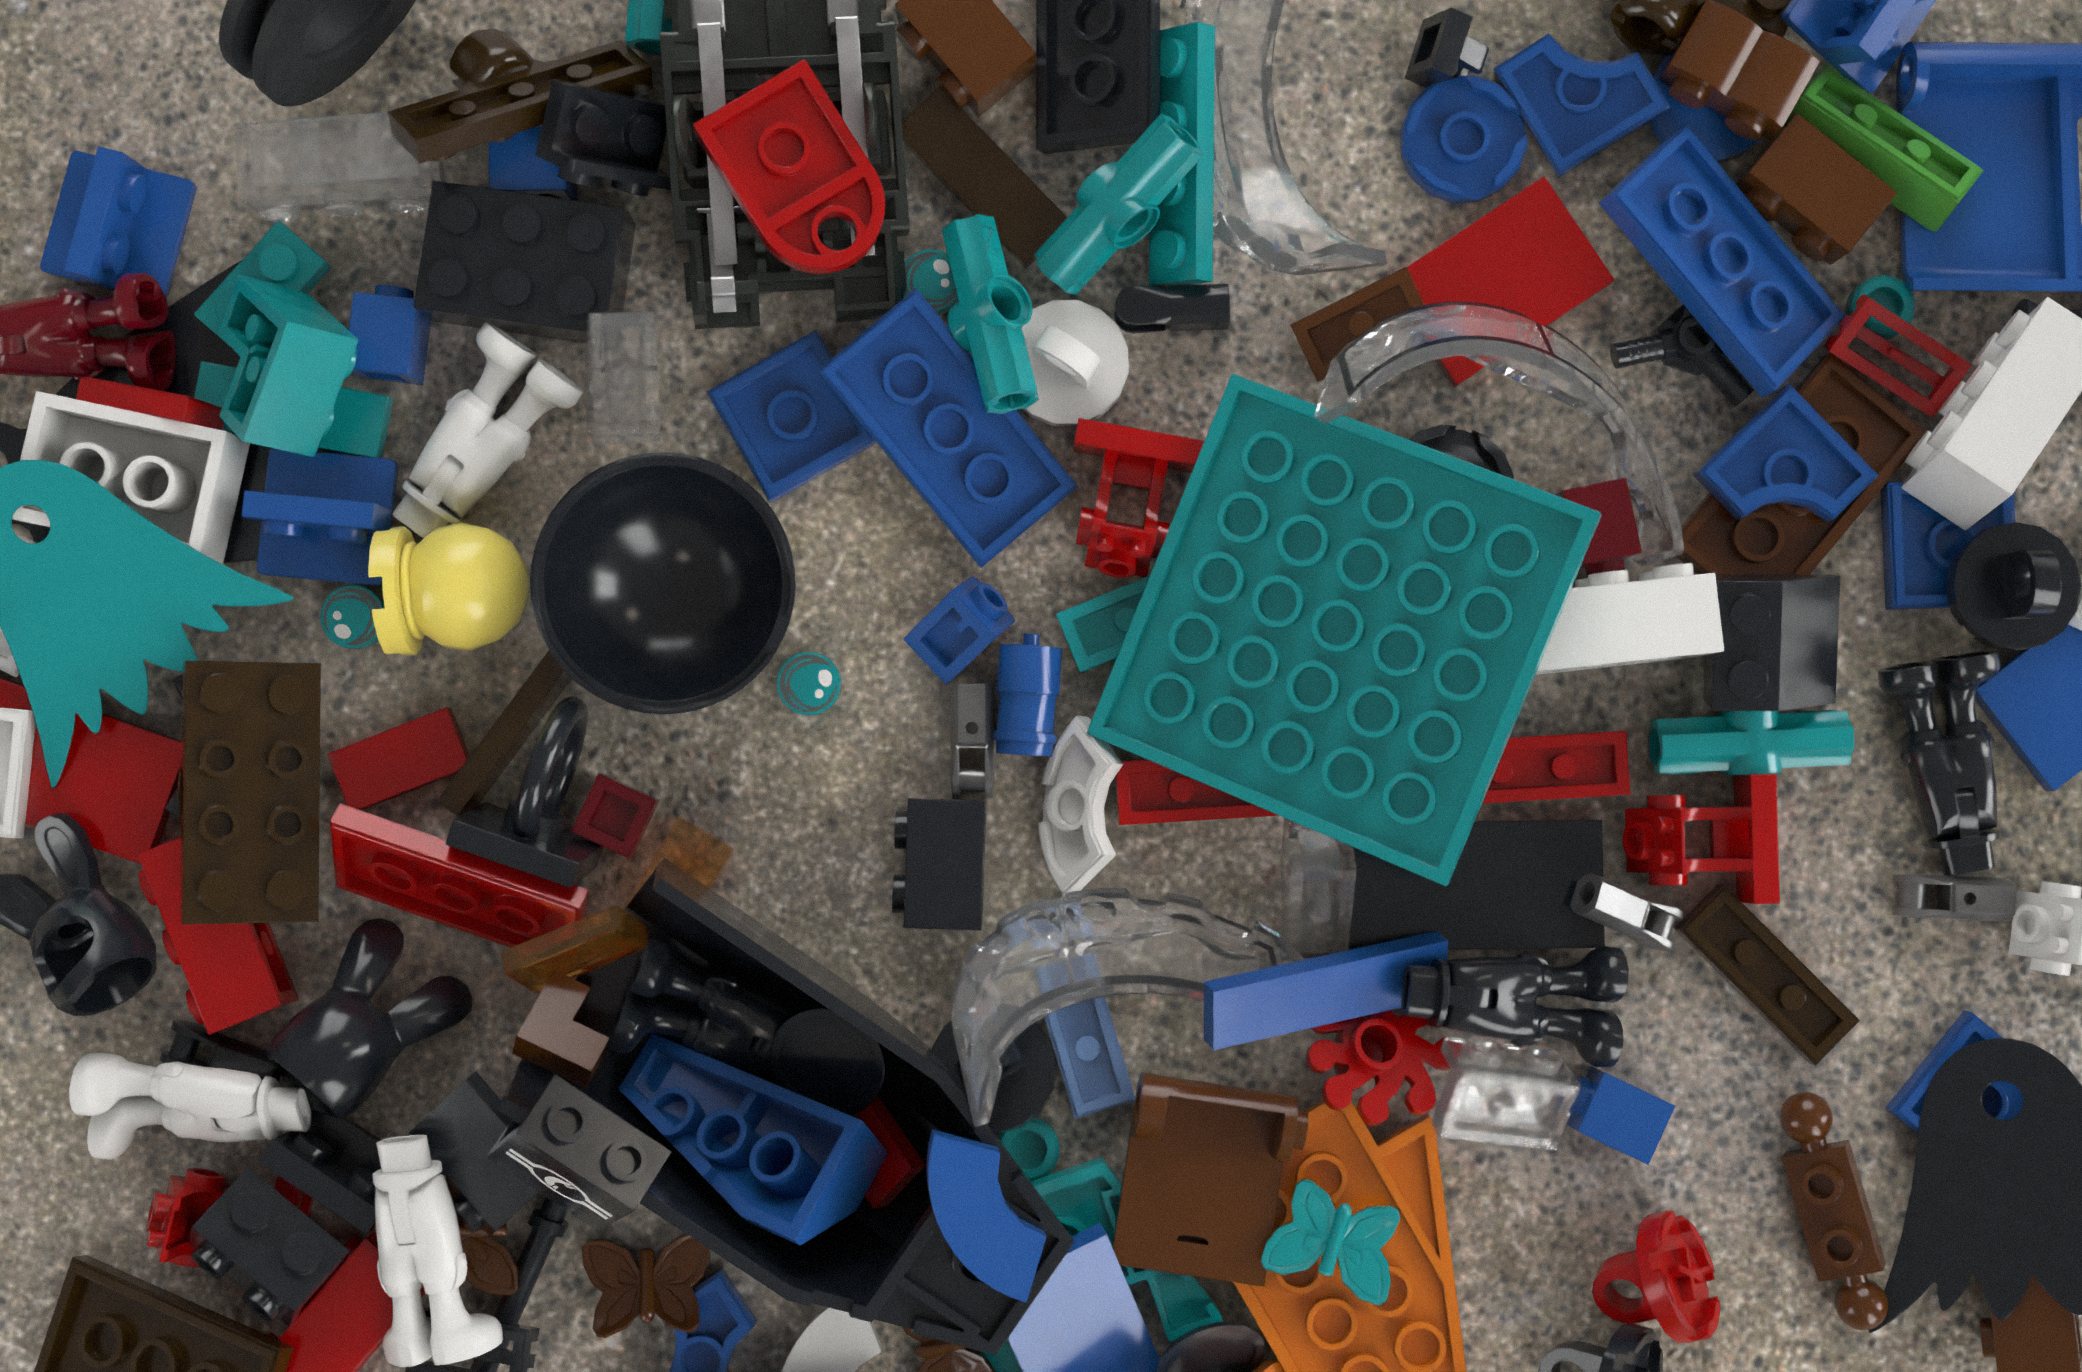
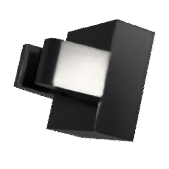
M1451 7L1424 19L1404 79L1427 88L1432 84H1437L1453 77L1468 76L1469 71L1476 74L1482 73L1489 48L1468 36L1473 17Z

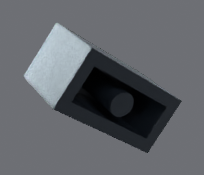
M908 798L907 811H896L895 849H906L905 875H894L892 913H904L903 928L982 930L987 801Z

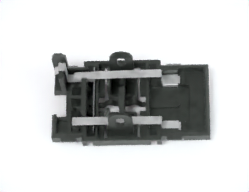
M664 0L665 20L672 19V31L659 33L676 248H689L690 262L683 264L686 303L692 302L695 330L760 327L759 294L834 290L836 323L879 319L901 301V290H906L904 251H898L897 236L908 235L909 213L895 21L882 22L881 10H886L887 8L886 0ZM803 59L807 61L822 87H840L841 93H827L878 176L889 175L892 171L887 101L884 92L875 90L873 85L889 84L896 178L880 179L885 195V215L880 233L872 248L861 260L846 269L825 274L796 270L781 262L767 249L693 133V124L733 101L726 100L725 92L750 91L759 86L758 75L774 74L776 76ZM702 93L703 102L691 103L686 95L674 96L673 104V95ZM677 150L680 161L683 164L684 179L694 189H680ZM827 219L818 228L820 241L832 250L846 249L855 241L854 229L843 219Z

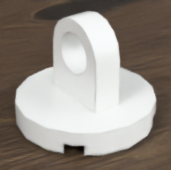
M1052 300L1032 309L1031 319L1022 327L1039 400L1023 410L1032 418L1054 427L1077 425L1078 418L1095 420L1102 417L1119 400L1129 374L1128 347L1119 326L1100 308L1079 300Z

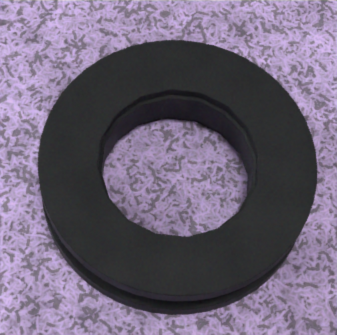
M227 0L219 30L220 51L230 66L244 77L253 79L258 89L276 104L281 106L302 105L329 93L363 67L404 20L416 0Z

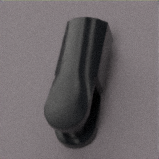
M1229 285L1169 286V288L1164 286L1126 287L1116 298L1115 322L1121 330L1133 334L1160 332L1167 329L1169 331L1226 330L1230 324Z
M173 1020L171 1029L176 1033L169 1051L161 1053L159 1059L163 1063L182 1062L190 1065L250 1072L259 1075L261 1080L265 1076H269L279 1082L281 1073L267 1056L268 1050L218 1032L208 1035L206 1027L184 1020ZM200 1041L213 1045L208 1062L195 1058Z

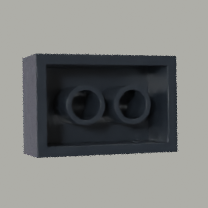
M433 181L413 307L433 322L481 328L488 321L505 332L618 348L636 224L623 207Z

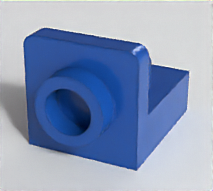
M971 576L951 590L903 640L947 685L997 637L1004 633L1015 622V619L1007 611L1008 607L1005 599L994 587L987 583H981L976 577Z

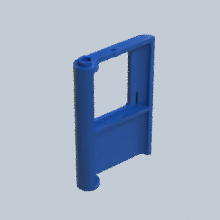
M1906 43L1900 54L1896 74L1897 112L1981 167L1984 171L1939 230L1935 232L1928 230L1900 211L1901 261L1905 287L1909 291L2082 292V225L2077 131L2078 119L2082 117V43Z

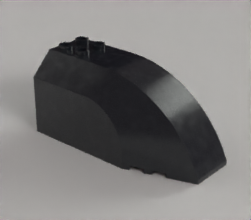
M663 858L624 908L575 978L576 981L591 987L586 1006L577 1023L610 1037L628 984H631L637 961L648 938L665 942L672 950L673 958L704 978L710 973L733 975L742 984L768 995L799 1012L818 1008L829 1009L878 1042L885 1065L884 1080L878 1096L926 1164L928 1144L932 1129L998 1147L1000 1151L998 1181L1005 1202L1020 1219L1044 1230L1047 1237L1027 1303L1011 1298L991 1288L963 1265L946 1242L930 1202L926 1166L888 1206L873 1209L864 1196L857 1211L802 1245L795 1244L780 1236L774 1237L767 1234L764 1229L746 1222L619 1090L651 1034L643 1036L635 1048L628 1053L621 1054L607 1048L605 1056L587 1089L560 1077L671 1151L640 1201V1204L787 1301L810 1306L813 1303L848 1312L852 1318L871 1323L873 1320L894 1324L911 1329L913 1334L997 1355L1073 1245L1074 1240L973 1104L972 1119L971 1105H969L970 1100L968 1101V1097L944 1064L924 1042L842 978ZM666 993L658 995L659 998L683 1009L703 1012L696 1007L695 1003ZM655 1034L681 1045V1039L668 1035ZM521 1059L510 1077L498 1110L521 1125L555 1074L525 1059ZM749 1073L777 1085L772 1077Z

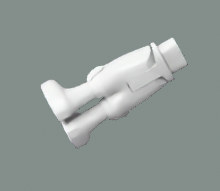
M488 321L483 324L476 336L477 345L486 357V365L481 378L473 390L465 389L460 391L447 401L445 415L427 441L409 476V480H405L402 485L407 494L392 513L395 518L422 538H425L436 528L447 526L448 523L455 524L463 520L462 517L490 490L513 462L517 463L525 458V452L531 439L528 429L544 413L552 408L567 409L576 405L583 394V390L564 373L548 362L539 359L528 373L526 385L517 400L506 414L494 420L493 415L497 410L496 406L514 382L531 366L537 354L522 342Z
M87 1053L78 1061L70 1081L69 1100L72 1111L76 1115L91 1116L87 1144L91 1156L96 1159L112 1160L122 1155L133 1141L136 1130L149 1125H163L166 1130L173 1132L180 1138L215 1142L272 1140L281 1136L283 1131L306 1132L311 1124V1109L303 1088L281 1087L279 1082L273 1077L265 1076L261 1080L259 1075L245 1071L204 1067L182 1062L163 1063L158 1067L127 1061L122 1056L116 1054Z
M427 1135L398 1136L377 1142L381 1169L373 1173L379 1255L377 1270L381 1286L388 1296L392 1297L393 1302L392 1327L386 1332L383 1340L386 1361L398 1367H413L432 1357L434 1365H447L471 1359L491 1351L503 1341L502 1327L496 1317L483 1313L468 1314L464 1307L459 1286L465 1281L467 1275L466 1255L463 1253L457 1215L445 1176L439 1174L443 1171L442 1163L439 1160H431ZM422 1286L425 1293L429 1295L431 1317H426L420 1291Z

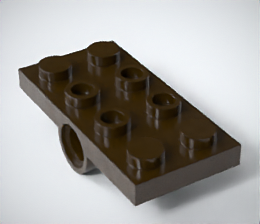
M183 662L182 760L180 762L178 778V817L181 826L180 924L319 922L321 663Z

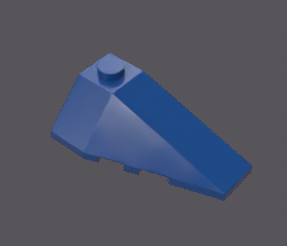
M651 1034L619 1087V1090L746 1222L798 1245L804 1244L857 1211L889 1153L862 1120L711 1057L696 1053L687 1047L655 1034Z

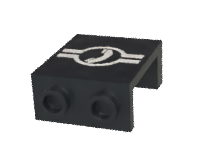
M555 1074L522 1124L520 1125L511 1119L486 1158L598 1231L635 1211L671 1151Z

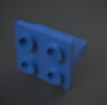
M1791 0L1782 14V20L1842 76L1868 93H1873L1936 0Z
M98 146L96 155L73 151L67 166L40 263V269L49 275L114 291L117 281L123 275L146 273L153 276L158 282L167 299L195 198L196 184L189 179L147 169L125 153Z
M271 449L268 456L265 492L244 490L242 517L261 523L257 572L267 576L382 586V577L369 578V551L373 533L392 528V513L394 512L398 476L397 462L384 458L316 452L314 457L279 449Z

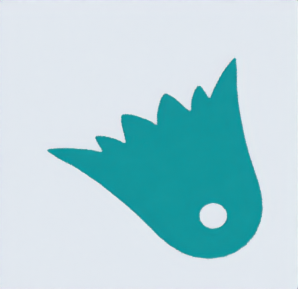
M21 460L0 468V627L26 689L41 739L51 787L55 788L67 760L74 731L75 714L80 716L93 733L97 734L100 730L102 701L99 689H103L132 711L144 714L148 705V678L144 659L157 666L183 672L184 661H198L195 651L182 627L183 623L206 631L224 632L229 630V626L213 608V605L265 606L294 600V597L273 586L243 575L200 553L150 522L83 473L52 461ZM21 506H37L48 516L50 530L43 541L27 543L15 534L12 527V518L15 511Z

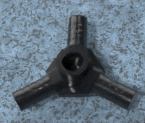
M1684 304L1655 329V335L1614 343L1610 346L1611 360L1616 369L1661 360L1665 366L1699 376L1704 373L1734 407L1739 405L1754 391L1750 384L1723 356L1724 352Z

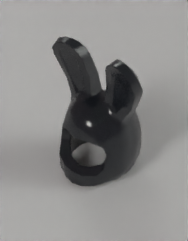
M57 812L38 822L34 837L41 855L55 874L65 896L55 900L26 876L13 873L0 874V924L30 941L35 966L46 988L47 995L55 1007L73 1016H89L117 1007L134 997L149 984L157 970L156 944L141 917L129 905L109 894L102 885L97 859L86 830L68 814Z
M381 918L367 920L352 933L341 959L333 986L323 996L299 1011L281 1028L271 1040L267 1053L270 1061L281 1073L287 1087L304 1089L311 1110L327 1114L339 1120L355 1113L368 1100L381 1083L396 1057L405 1047L430 1039L454 1027L472 1010L473 998L468 986L452 976H439L431 979L386 1013L373 1005L370 999L398 962L404 950V935L400 928L392 921Z

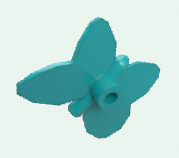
M1300 1180L1296 1183L1291 1201L1293 1221L1278 1227L1266 1242L1260 1260L1264 1269L1281 1275L1308 1270L1322 1255L1318 1268L1319 1273L1324 1276L1333 1275L1336 1261L1338 1260L1342 1282L1359 1300L1377 1306L1386 1302L1391 1280L1388 1261L1380 1249L1388 1242L1400 1221L1399 1210L1390 1205L1369 1206L1352 1215V1209L1347 1203L1341 1204L1335 1210L1332 1200L1326 1191L1312 1180Z

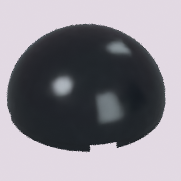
M670 452L645 453L616 460L598 468L574 485L557 503L540 532L533 554L530 575L531 601L537 626L547 648L557 663L573 680L593 695L613 705L649 714H679L709 707L729 698L755 679L772 659L785 636L793 611L796 588L795 567L787 536L779 519L764 498L748 482L719 464L700 457Z

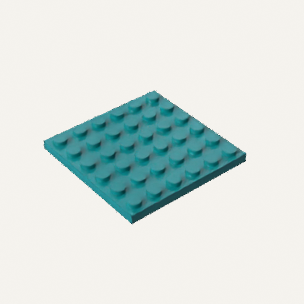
M1232 373L1086 733L1447 886L1602 514L1586 506Z

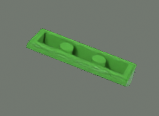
M1824 65L1805 87L1786 120L1788 122L1797 113L1896 191L1897 194L1891 200V205L1933 232L1939 230L1984 171L1981 167L1827 65Z

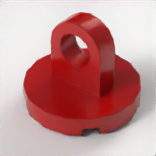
M1672 1210L1647 1215L1639 1224L1636 1250L1614 1255L1606 1259L1599 1267L1592 1287V1294L1596 1305L1602 1313L1622 1323H1640L1657 1319L1664 1332L1677 1343H1693L1710 1339L1717 1329L1721 1308L1718 1296L1709 1298L1707 1281L1715 1280V1270L1704 1240L1692 1222L1683 1215L1675 1216ZM1615 1279L1630 1281L1640 1289L1642 1296L1639 1298L1624 1297L1613 1288L1611 1281Z

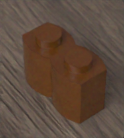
M1706 0L1695 15L1660 79L1670 87V95L1681 104L1694 109H1701L1703 106L1715 109L1726 118L1725 125L1735 134L1750 140H1758L1760 137L1771 140L1784 126L1820 61L1797 44L1762 30L1757 24L1739 12L1715 1Z

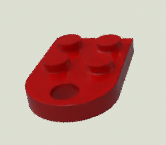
M805 59L693 124V133L767 249L781 262L796 270L807 273H832L854 265L872 248L880 233L885 215V195L882 183L874 167ZM830 218L843 219L854 229L855 241L846 249L832 250L820 241L818 236L819 226Z

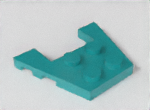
M1103 1157L1030 1181L1071 1236L1100 1223L1111 1245L1113 1244L1122 1181ZM1120 1265L1128 1285L1142 1280L1148 1281L1169 1342L1176 1340L1197 1327L1223 1322L1218 1306L1195 1276ZM1008 1339L997 1355L982 1352V1355L988 1359L996 1372H1022Z

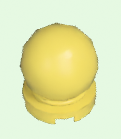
M459 522L434 529L418 544L415 543L411 531L405 526L392 527L389 530L375 531L373 533L369 551L368 575L369 578L382 577L385 608L371 610L377 638L385 654L417 655L422 648L425 635L444 648L472 651L503 639L520 622L530 599V580L527 564L514 544L493 529Z

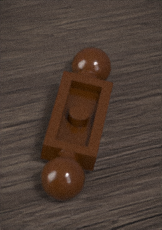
M1811 1092L1795 1093L1783 1103L1779 1118L1784 1132L1791 1139L1800 1142L1801 1149L1786 1151L1782 1156V1161L1818 1282L1840 1278L1842 1285L1835 1296V1308L1838 1316L1851 1328L1870 1330L1879 1326L1884 1321L1889 1305L1884 1290L1876 1282L1868 1279L1867 1274L1883 1271L1886 1262L1849 1139L1827 1144L1825 1136L1829 1133L1833 1123L1830 1106L1817 1094Z

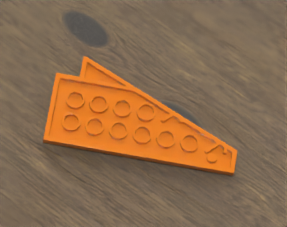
M1322 1099L1305 1109L1308 1111V1131L1304 1148L1302 1150L1293 1149L1290 1159L1283 1161L1272 1235L1278 1227L1293 1221L1291 1201L1296 1183L1302 1179L1312 1180L1326 1191L1332 1200L1335 1210L1343 1203L1350 1205L1352 1215L1369 1206L1390 1205L1397 1208L1400 1214V1221L1393 1236L1380 1249L1389 1264L1391 1284L1387 1301L1377 1306L1359 1300L1342 1282L1338 1260L1336 1261L1333 1275L1324 1276L1319 1273L1318 1268L1322 1255L1308 1270L1286 1275L1267 1270L1264 1287L1233 1282L1285 1372H1466L1436 1129L1433 1120L1425 1113L1378 1142H1375L1352 1101L1346 1108L1336 1111L1329 1109Z

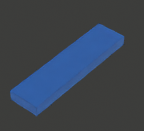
M1438 931L1204 981V1041L1213 1050L1401 1008L1403 973L1406 965L1430 966L1435 958L1448 960V940Z

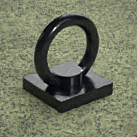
M573 696L561 700L552 710L528 761L517 800H511L507 809L484 802L453 819L445 845L570 888L598 866L603 846L563 829L566 817L559 813L572 782L586 735L588 711L583 700Z

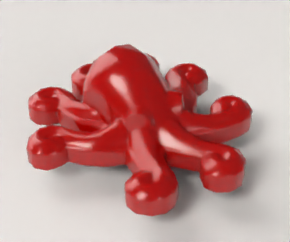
M1392 1010L1366 1015L1365 1018L1357 1017L1310 1028L1316 1034H1338L1334 1042L1327 1039L1316 1041L1308 1048L1305 1058L1307 1066L1316 1073L1323 1074L1334 1067L1337 1075L1327 1079L1321 1089L1323 1102L1332 1110L1340 1111L1349 1106L1352 1099V1091L1374 1078L1375 1085L1373 1089L1360 1097L1357 1104L1358 1114L1363 1122L1374 1126L1380 1125L1389 1117L1387 1102L1397 1093L1404 1079L1411 1086L1406 1092L1404 1100L1409 1112L1421 1116L1433 1109L1436 1103V1093L1431 1078L1422 1062L1435 1069L1445 1071L1457 1064L1460 1056L1459 1045L1452 1038L1445 1036L1432 1044L1416 1035L1417 1030L1429 1026L1426 1018L1404 1017L1403 1015L1396 1017Z

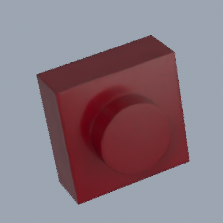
M598 773L571 832L627 858H633L660 800L603 773Z

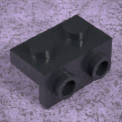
M249 1167L191 1227L189 1244L195 1249L191 1253V1257L201 1269L217 1280H221L227 1275L246 1291L242 1295V1299L253 1312L268 1322H272L278 1317L288 1326L298 1317L303 1305L346 1259L349 1253L346 1247Z

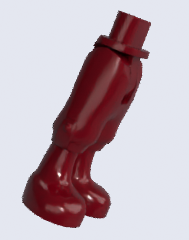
M129 273L123 275L117 281L113 295L96 299L86 292L62 288L53 296L26 299L0 305V374L30 377H74V379L80 380L85 379V377L92 378L101 374L107 366H118L127 369V373L134 386L164 391L171 384L176 364V343L174 334L171 331H150L132 336L105 338L103 336H93L90 330L107 325H122L126 329L155 328L167 319L169 314L167 299L153 276L146 273Z

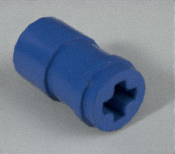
M1024 633L1023 645L1000 644L997 692H1000L997 731H994L993 739L997 741L996 753L1052 757L1053 744H1056L1057 735L1054 734L1056 696H1059L1062 648L1039 646V634Z

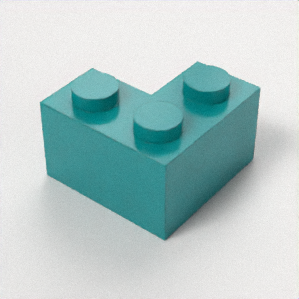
M238 275L218 334L240 356V360L219 417L243 442L314 457L321 438L327 435L333 424L334 404L343 380L354 369L357 356L356 346L359 339L309 293Z

